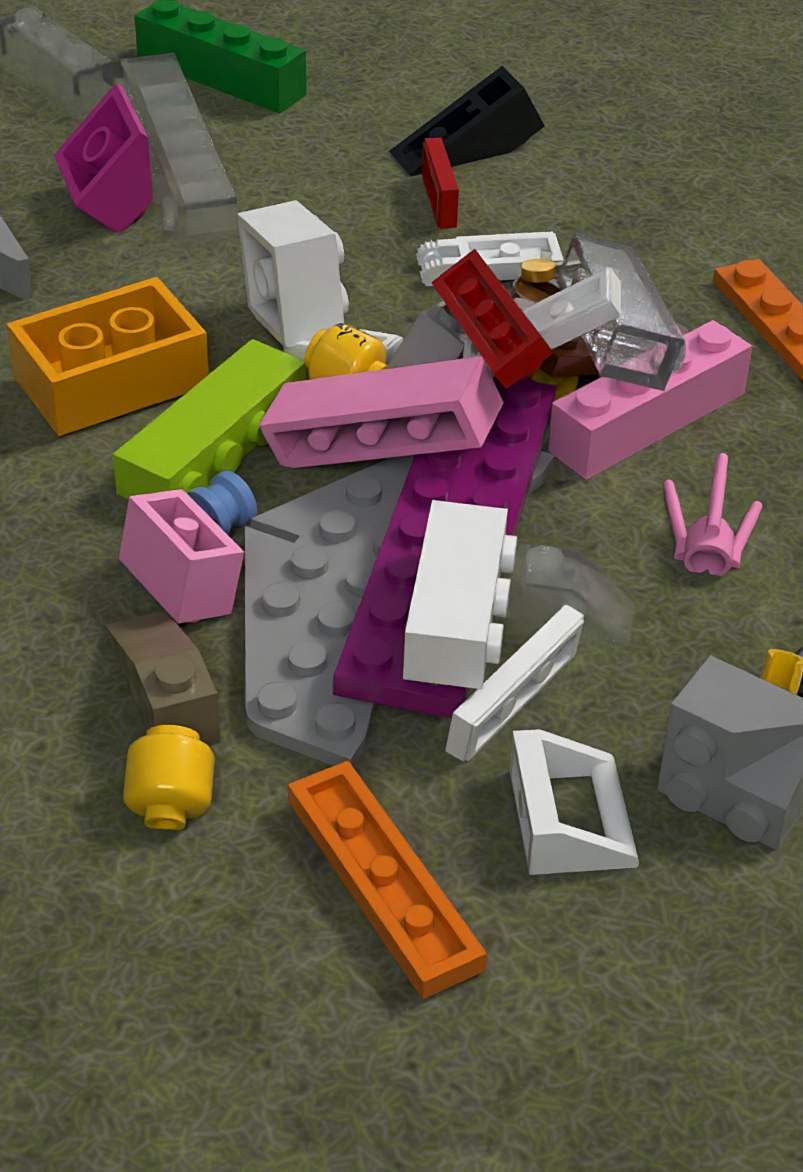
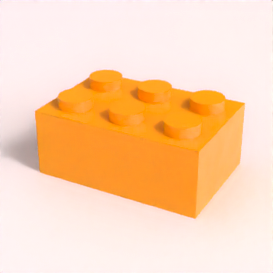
M158 277L6 323L13 377L58 437L186 394L209 375L207 332Z

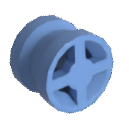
M224 470L210 480L209 487H196L187 493L228 536L233 526L243 528L250 523L251 518L257 516V504L252 491L246 482L232 471Z

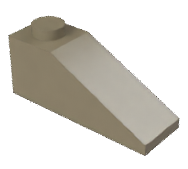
M166 610L105 624V629L146 732L154 726L177 725L196 731L200 736V741L208 746L221 743L218 692L199 649Z

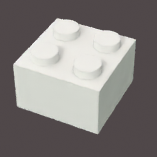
M297 200L237 213L248 307L255 318L285 348L293 347L295 343L304 340L311 341L314 335L321 329H328L335 324L344 323L343 314L348 313L349 301L346 290L340 282L339 264L344 262V249L339 235Z

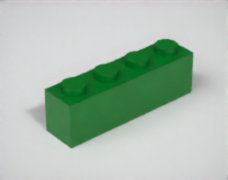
M156 0L152 5L134 15L137 59L278 114L307 95L306 50L290 45L284 39L268 37L250 30L248 26L233 24L216 18L210 12L197 11L183 6L176 0Z

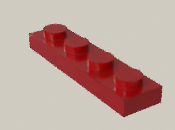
M473 249L431 282L505 389L518 380H523L533 375L540 368L542 362L554 353L476 249Z

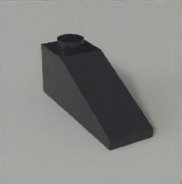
M501 66L389 150V152L412 177L422 174L423 142L427 138H442L450 165L453 167L508 154L519 145L525 143L545 125L525 88Z

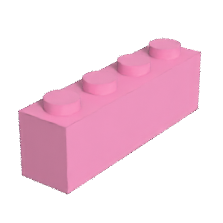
M714 320L552 402L548 451L585 479L598 474L745 394L753 346Z
M478 356L284 383L258 426L279 464L290 468L480 448L503 405V400L483 357Z

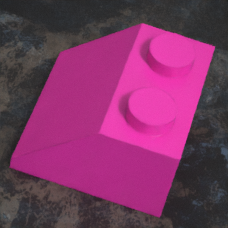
M115 83L54 154V157L75 206L117 232L126 230L133 221L139 220L153 198L148 136L124 88Z

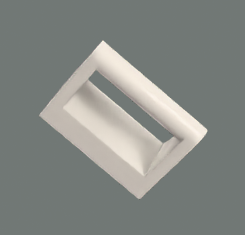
M540 729L513 731L510 776L529 875L637 868L639 865L638 855L613 755ZM592 777L605 837L559 822L550 778Z

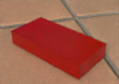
M427 138L423 142L422 180L437 228H457L459 188L442 138Z

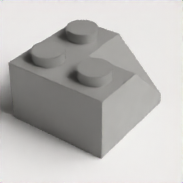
M710 655L671 703L657 791L667 795L668 799L683 811H699L727 825L729 830L743 841H760L778 850L803 814V698Z

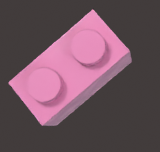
M183 489L129 496L119 560L178 624L185 622L196 623L202 619L230 615L234 604L244 551Z

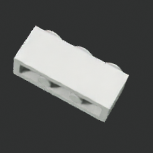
M432 500L405 630L404 680L482 689L486 663L499 664L504 624L493 623L494 617L506 618L511 579L500 578L501 573L513 574L517 547V536L506 535L508 509Z

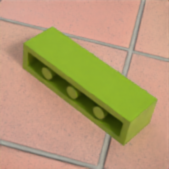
M251 339L113 453L116 494L129 500V496L183 489L188 493L196 487H209L210 480L224 470L234 473L238 469L242 457L256 445L264 446L268 443L258 425L284 383L306 380L304 360Z

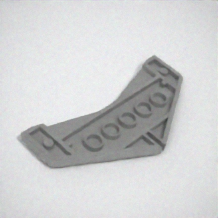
M540 451L528 495L544 483L554 468L555 455ZM414 455L390 457L250 519L251 528L245 526V708L247 727L257 737L333 766L348 760L354 767L365 751L375 703L333 695V675Z

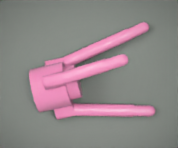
M720 453L716 457L708 515L699 518L688 529V532L686 531L674 482L666 480L663 483L665 500L676 542L674 559L683 560L685 567L690 572L701 573L709 569V574L723 576L731 567L740 568L741 553L762 509L761 502H753L734 537L729 524L721 518L728 456L725 453Z

